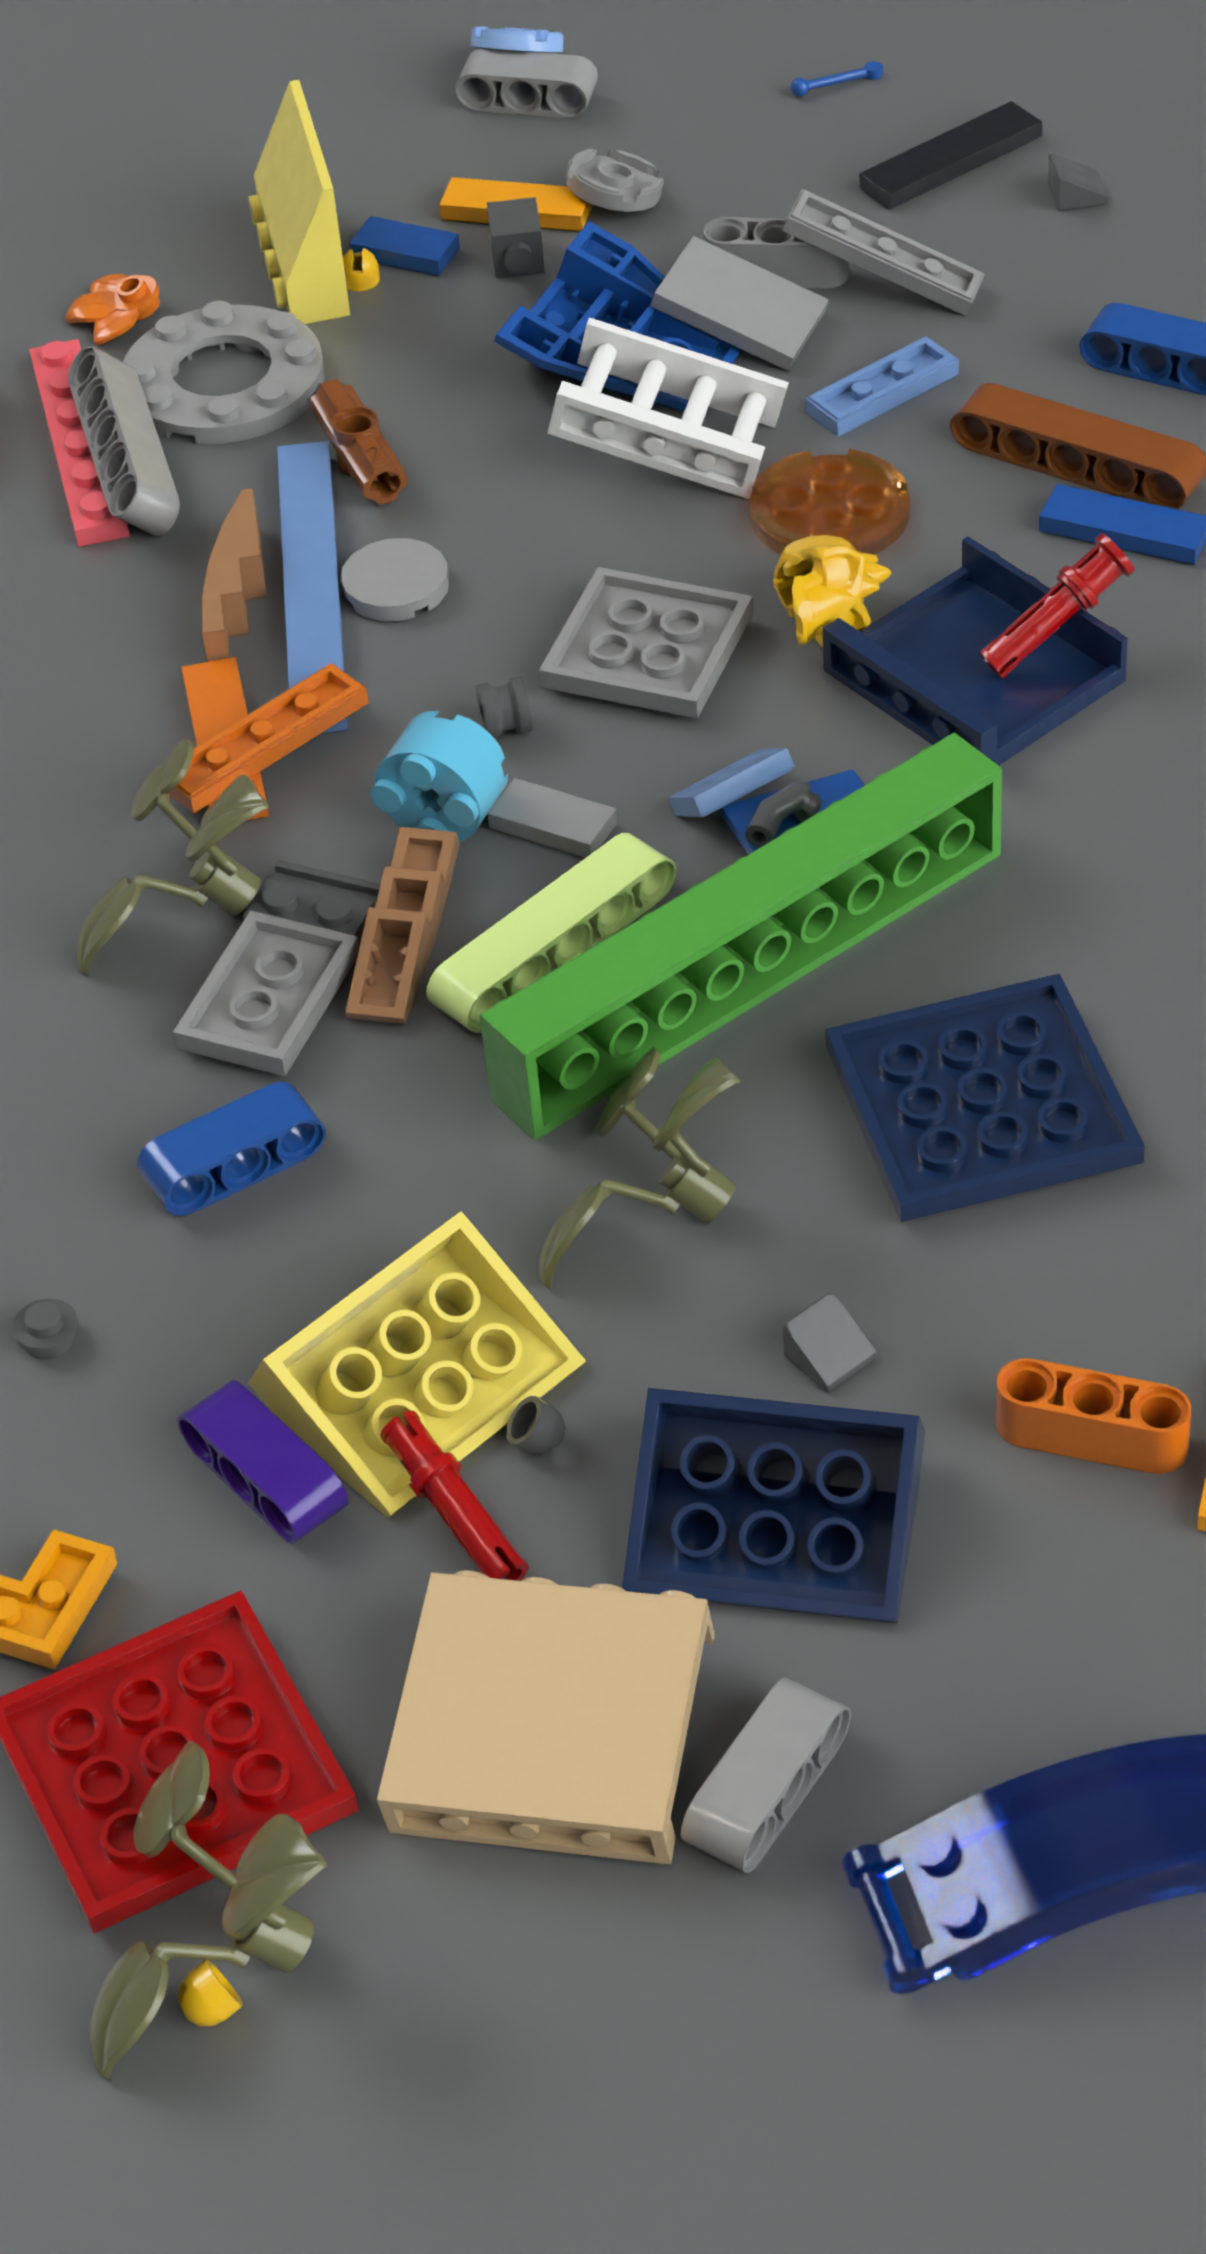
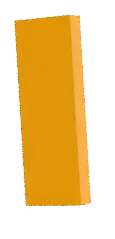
M451 177L439 204L440 218L444 220L489 224L487 202L536 197L540 228L581 231L584 228L593 204L576 196L567 186Z

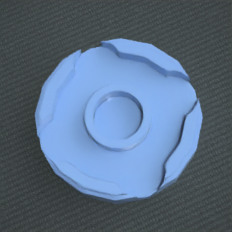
M474 26L471 29V46L535 52H563L564 35L562 32L510 27L490 29L488 26Z

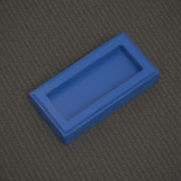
M370 216L349 242V248L353 249L354 253L362 252V248L369 250L374 254L378 264L440 276L460 249L458 233Z

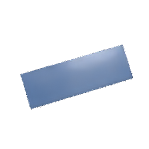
M925 336L806 397L805 413L839 437L959 374V359Z

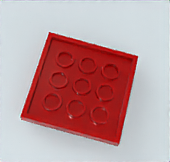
M242 1590L0 1697L1 1746L93 1934L215 1878L172 1842V1839L155 1857H148L138 1852L134 1843L136 1818L147 1793L158 1777L175 1761L182 1748L189 1741L199 1744L204 1749L209 1762L210 1774L205 1800L198 1812L185 1823L186 1831L193 1842L229 1871L237 1868L240 1857L250 1840L270 1818L277 1814L283 1813L295 1818L301 1824L305 1835H308L359 1811L356 1794Z

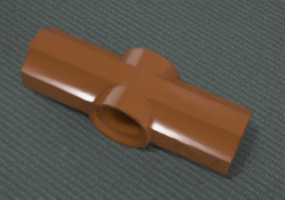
M338 378L321 383L316 394L310 397L311 410L336 450L339 469L344 474L352 476L365 499H372L378 505L396 501L400 491L407 486V476L404 468L380 432L378 414L373 409L363 405L351 385L341 383Z

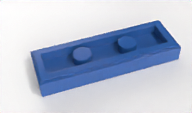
M1057 484L1039 515V531L1096 543L1095 538L1099 534L1104 533L1120 549L1195 565L1206 543V515Z

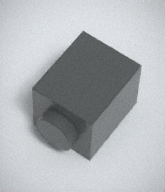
M536 197L487 202L495 278L545 273Z

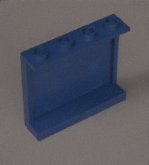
M968 536L962 540L961 568L862 631H858L840 618L822 628L823 664L826 673L930 744L934 745L955 732L997 765H1001L1126 681L1128 638L1117 629L1108 626L1081 608L1037 649L1025 657L1004 679H1001L979 655V651L1002 634L1019 616L1040 600L1050 588Z

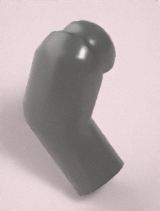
M793 782L765 798L759 803L745 831L747 841L752 846L760 848L774 840L783 820L791 813L800 822H804L811 818V816L816 815L822 806L820 796L810 791L811 785L804 782Z

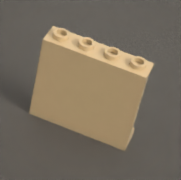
M470 1570L458 1571L455 1574L431 1572L377 1796V1802L389 1833L671 1865L676 1841L671 1814L704 1643L713 1644L715 1635L707 1599L695 1598L688 1593L675 1590L664 1591L660 1594L628 1592L621 1587L611 1584H596L587 1588L558 1585L549 1579L541 1577H529L522 1581L489 1578L480 1572Z

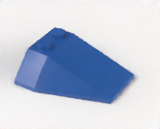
M590 221L567 247L557 278L530 311L519 306L496 334L494 340L497 344L550 374L581 383L584 380L588 367L579 365L577 362L589 317L731 364L735 363L742 351L738 347L651 307L654 293L665 276L635 247ZM609 374L603 389L634 397L638 384ZM658 391L654 403L685 411L689 400Z

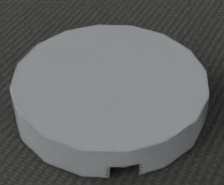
M587 149L574 154L568 162L566 172L567 187L576 196L590 204L609 210L633 212L652 208L661 199L664 185L663 178H658L659 171L652 163L637 155L614 149V151L609 150L608 157L596 156L597 149Z
M410 538L384 539L367 544L348 558L342 566V594L346 602L348 600L352 603L353 610L362 617L381 622L409 620L416 617V610L427 606L428 611L438 606L446 596L449 587L448 564L441 551L427 542Z

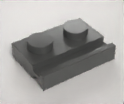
M278 860L275 865L276 873L273 878L267 877L243 915L244 921L250 911H255L358 936L360 947L368 908L376 906L380 884Z

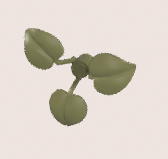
M186 738L182 739L167 755L165 761L154 768L144 780L131 804L130 815L136 821H142L158 805L191 840L186 849L185 857L192 862L196 861L189 874V877L196 882L195 888L192 889L142 874L137 875L133 880L127 876L119 879L90 910L78 936L76 946L77 963L80 971L88 977L89 966L93 957L128 918L143 889H155L187 898L200 907L210 899L230 915L236 916L249 905L260 887L261 879L227 853L221 851L216 843L251 817L268 809L269 805L259 794L254 781L246 775H240L210 805L202 818L201 828L197 831L173 807L169 792L186 775L192 761L193 744Z
M652 1047L635 1065L629 1078L623 1081L613 1092L598 1119L595 1132L601 1137L605 1136L624 1113L653 1141L652 1148L658 1152L663 1150L672 1159L659 1179V1183L666 1187L667 1190L665 1195L609 1179L602 1180L595 1187L589 1185L562 1213L543 1244L539 1258V1275L544 1286L552 1291L553 1273L558 1261L578 1233L594 1215L601 1202L609 1195L617 1194L660 1206L671 1215L681 1206L706 1225L710 1224L723 1210L733 1195L737 1184L699 1157L680 1134L682 1125L706 1103L732 1085L740 1083V1079L719 1058L711 1059L691 1079L671 1109L669 1117L660 1131L637 1110L635 1100L648 1083L651 1082L660 1062V1051Z
M193 1741L185 1744L175 1761L165 1769L147 1793L136 1818L134 1843L138 1852L148 1857H155L172 1839V1842L230 1889V1896L223 1912L222 1924L223 1932L231 1938L232 1944L230 1947L162 1942L153 1950L148 1943L138 1941L122 1955L101 1986L91 2020L90 2041L94 2062L99 2074L110 2081L115 2064L137 2042L161 2006L168 1984V1960L175 1957L229 1961L243 1968L252 1956L282 1972H290L302 1961L313 1938V1920L283 1903L317 1873L326 1868L327 1863L311 1845L301 1824L295 1818L283 1813L270 1818L246 1846L238 1862L236 1876L189 1838L185 1823L201 1808L206 1797L210 1774L209 1762L204 1749Z

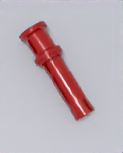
M1104 533L1099 534L1095 538L1096 546L1072 567L1065 565L1061 568L1059 575L1056 577L1058 582L1040 600L1035 602L1009 625L1002 634L979 651V655L998 677L1004 679L1025 657L1037 649L1081 608L1084 610L1093 609L1099 604L1097 597L1121 575L1129 577L1135 571L1127 556Z

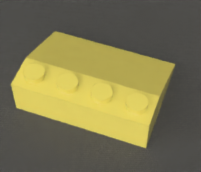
M289 81L254 173L257 194L248 196L253 225H256L260 249L262 253L264 252L269 280H272L277 308L286 307L287 311L294 314L298 320L308 324L351 316L333 186L300 81Z
M460 1211L264 1358L248 1384L270 1411L317 1453L342 1480L385 1517L389 1518L416 1497L409 1486L411 1476L390 1447L380 1437L382 1429L389 1421L398 1416L402 1424L406 1426L407 1423L402 1417L403 1413L415 1411L444 1453L450 1452L454 1454L460 1462L508 1424L513 1411L522 1400L529 1396L542 1398L579 1369L586 1360L463 1212Z

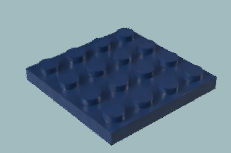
M1060 973L825 1029L826 1048L901 1222L1144 1163L1145 1145Z

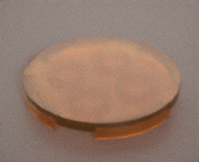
M849 449L847 455L812 456L810 450L799 452L776 462L767 468L755 481L752 487L749 506L750 522L759 540L780 555L785 547L792 542L809 536L819 535L841 537L850 542L857 551L875 555L893 544L908 525L910 497L907 490V482L893 465L863 451Z

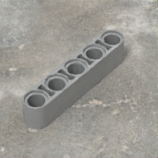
M86 346L74 358L69 369L68 382L109 512L114 517L153 536L160 537L167 533L175 523L179 513L180 501L137 371L134 367L93 346Z

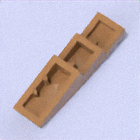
M253 488L241 490L222 523L208 561L202 593V636L207 662L230 658L228 637L249 634L246 600L267 597L260 529Z
M409 827L399 828L391 867L384 866L376 906L368 908L345 1011L347 1018L406 1024L435 944L448 897L460 845L457 832Z

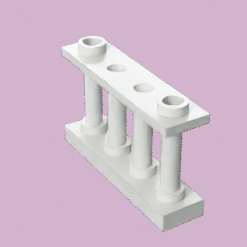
M589 317L577 362L579 365L588 367L587 373L581 386L562 381L556 395L547 434L749 499L765 450V446L752 443L754 434L759 423L772 428L776 427L789 382ZM609 374L638 384L631 403L601 393ZM658 391L689 400L682 419L651 410ZM708 407L739 416L732 436L701 426Z

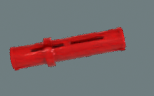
M415 1411L403 1413L402 1417L407 1423L406 1426L402 1424L398 1416L394 1417L382 1429L380 1437L390 1447L411 1476L409 1486L415 1495L421 1499L427 1498L482 1574L489 1578L503 1579L505 1577L506 1580L520 1581L529 1569L528 1563L520 1557L459 1474L461 1464L454 1454L450 1452L444 1453Z

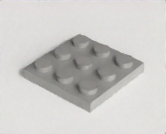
M597 567L539 669L540 687L698 719L753 615V596Z

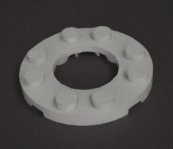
M213 301L201 309L177 316L170 315L160 318L156 322L155 327L143 334L132 345L123 360L124 363L134 367L137 371L157 434L168 439L172 432L186 437H195L196 444L205 445L245 441L284 427L309 408V397L316 388H320V384L324 382L325 377L320 342L312 330L298 320L294 314L261 306L231 305L226 301ZM224 343H233L240 351H262L266 359L270 358L271 361L268 373L256 385L241 392L228 395H198L184 390L173 380V377L179 372V363L186 356L188 361L192 360V353L206 346H214L221 351L225 349Z

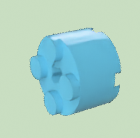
M427 711L412 719L377 768L375 785L370 791V797L373 804L381 811L386 812L400 827L457 832L459 842L461 843L469 839L476 832L508 783V773L504 776L501 766L505 756L493 736L473 720L456 714L453 720L437 718L436 716L439 711Z

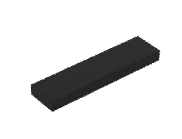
M1010 101L859 173L860 189L887 208L892 209L1041 137L1042 121Z

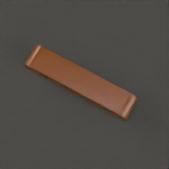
M995 383L981 384L951 418L950 422L951 434L962 447L972 452L1117 497L1179 510L1206 477V456L1199 447L1188 441Z

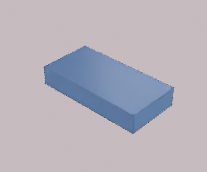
M787 748L759 749L668 797L675 816L705 817L791 771L794 763Z

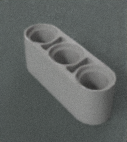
M482 48L471 52L455 84V94L463 106L474 111L576 118L582 115L588 106L598 82V72L590 60L578 55Z
M721 217L711 220L703 229L704 241L803 288H834L845 283L849 277L848 261L782 231L787 219Z
M783 1677L772 1687L692 1799L681 1826L682 1841L745 1873H750L754 1870L842 1745L850 1725V1708L790 1678Z

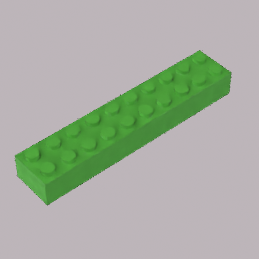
M954 732L934 745L922 749L917 755L892 770L880 774L873 781L843 799L833 802L826 809L796 827L786 830L779 837L749 855L739 858L734 864L702 883L692 886L685 893L655 911L643 915L638 921L613 936L596 943L576 958L555 970L547 972L539 980L507 999L497 1002L490 1009L480 1014L490 1100L536 1141L613 1094L617 1087L629 1078L635 1065L652 1047L660 1051L659 1065L994 860L1001 855L1002 768Z

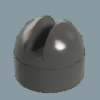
M529 1396L522 1400L513 1411L507 1425V1439L509 1443L525 1452L542 1455L552 1450V1447L558 1446L563 1441L566 1426L562 1414L553 1405L536 1396Z

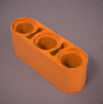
M1029 1358L1010 1361L1001 1368L997 1375L996 1428L999 1435L1010 1444L1154 1474H1165L1175 1471L1185 1463L1188 1457L1191 1403L1187 1395L1178 1388L1167 1384Z

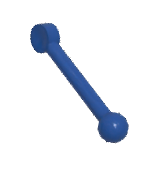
M872 61L866 63L864 68L808 81L803 78H796L792 81L790 89L793 95L802 97L811 89L864 77L870 80L880 79L883 75V65Z

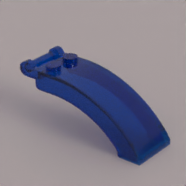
M1206 1734L1169 1737L1127 1744L1052 1764L967 1798L879 1845H862L848 1852L843 1857L842 1866L850 1886L859 1888L886 1957L882 1970L890 1990L895 1994L911 1993L950 1973H953L960 1980L972 1979L1039 1944L1094 1921L1151 1903L1206 1892ZM904 1870L933 1940V1943L921 1949L913 1948L887 1881L888 1878Z

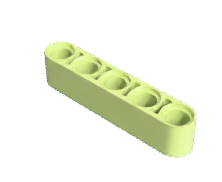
M629 832L613 837L440 964L430 977L427 985L426 996L428 1001L470 1031L482 1033L481 1013L490 1009L497 1002L507 999L539 980L547 972L559 968L586 952L596 943L618 933L659 903L668 894L675 881L677 871L675 862Z

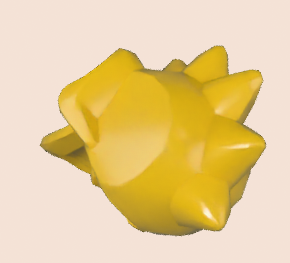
M830 535L809 536L787 545L775 568L773 584L783 607L788 612V616L795 619V633L798 646H804L815 638L823 648L822 628L837 618L842 619L858 631L868 627L871 619L864 605L865 597L878 591L880 588L879 584L890 577L891 571L889 568L877 564L878 557L876 555L857 551L850 542L841 537Z

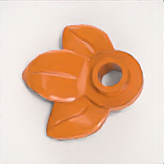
M110 274L103 276L90 284L91 293L83 294L73 301L68 308L65 320L68 324L94 322V342L96 346L102 345L126 333L135 325L136 321L151 316L160 305L159 285L149 275L134 274L127 276L125 274Z

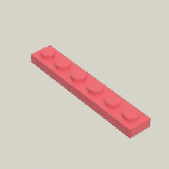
M79 339L65 342H49L44 346L31 348L29 352L77 545L82 547L130 537L128 523L112 516L109 512L69 386L68 374L70 366L78 352L81 351Z

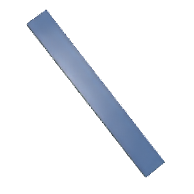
M329 441L277 446L289 689L330 663L345 672L332 461ZM348 717L322 733L348 730Z

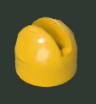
M362 248V252L354 253V250L350 249L343 255L348 290L366 291L379 283V264L372 252Z
M205 1959L180 1983L178 1993L179 2005L186 2019L199 2027L215 2026L227 2020L243 2006L242 2000L233 1986L210 1960Z

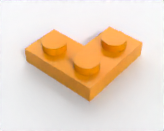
M53 1529L22 1581L0 1575V1653L55 1670L118 1564L114 1547Z

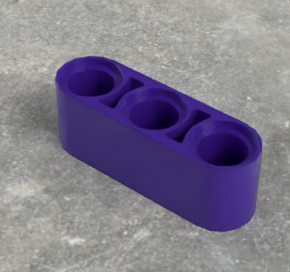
M231 1380L177 1418L180 1433L199 1460L286 1542L295 1543L348 1505L349 1498L347 1492L334 1470L238 1381Z

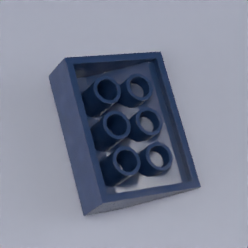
M648 1388L622 1588L628 1592L660 1594L664 1591L675 1590L688 1593L695 1598L707 1599V1602L897 1623L919 1490L925 1428L920 1416Z

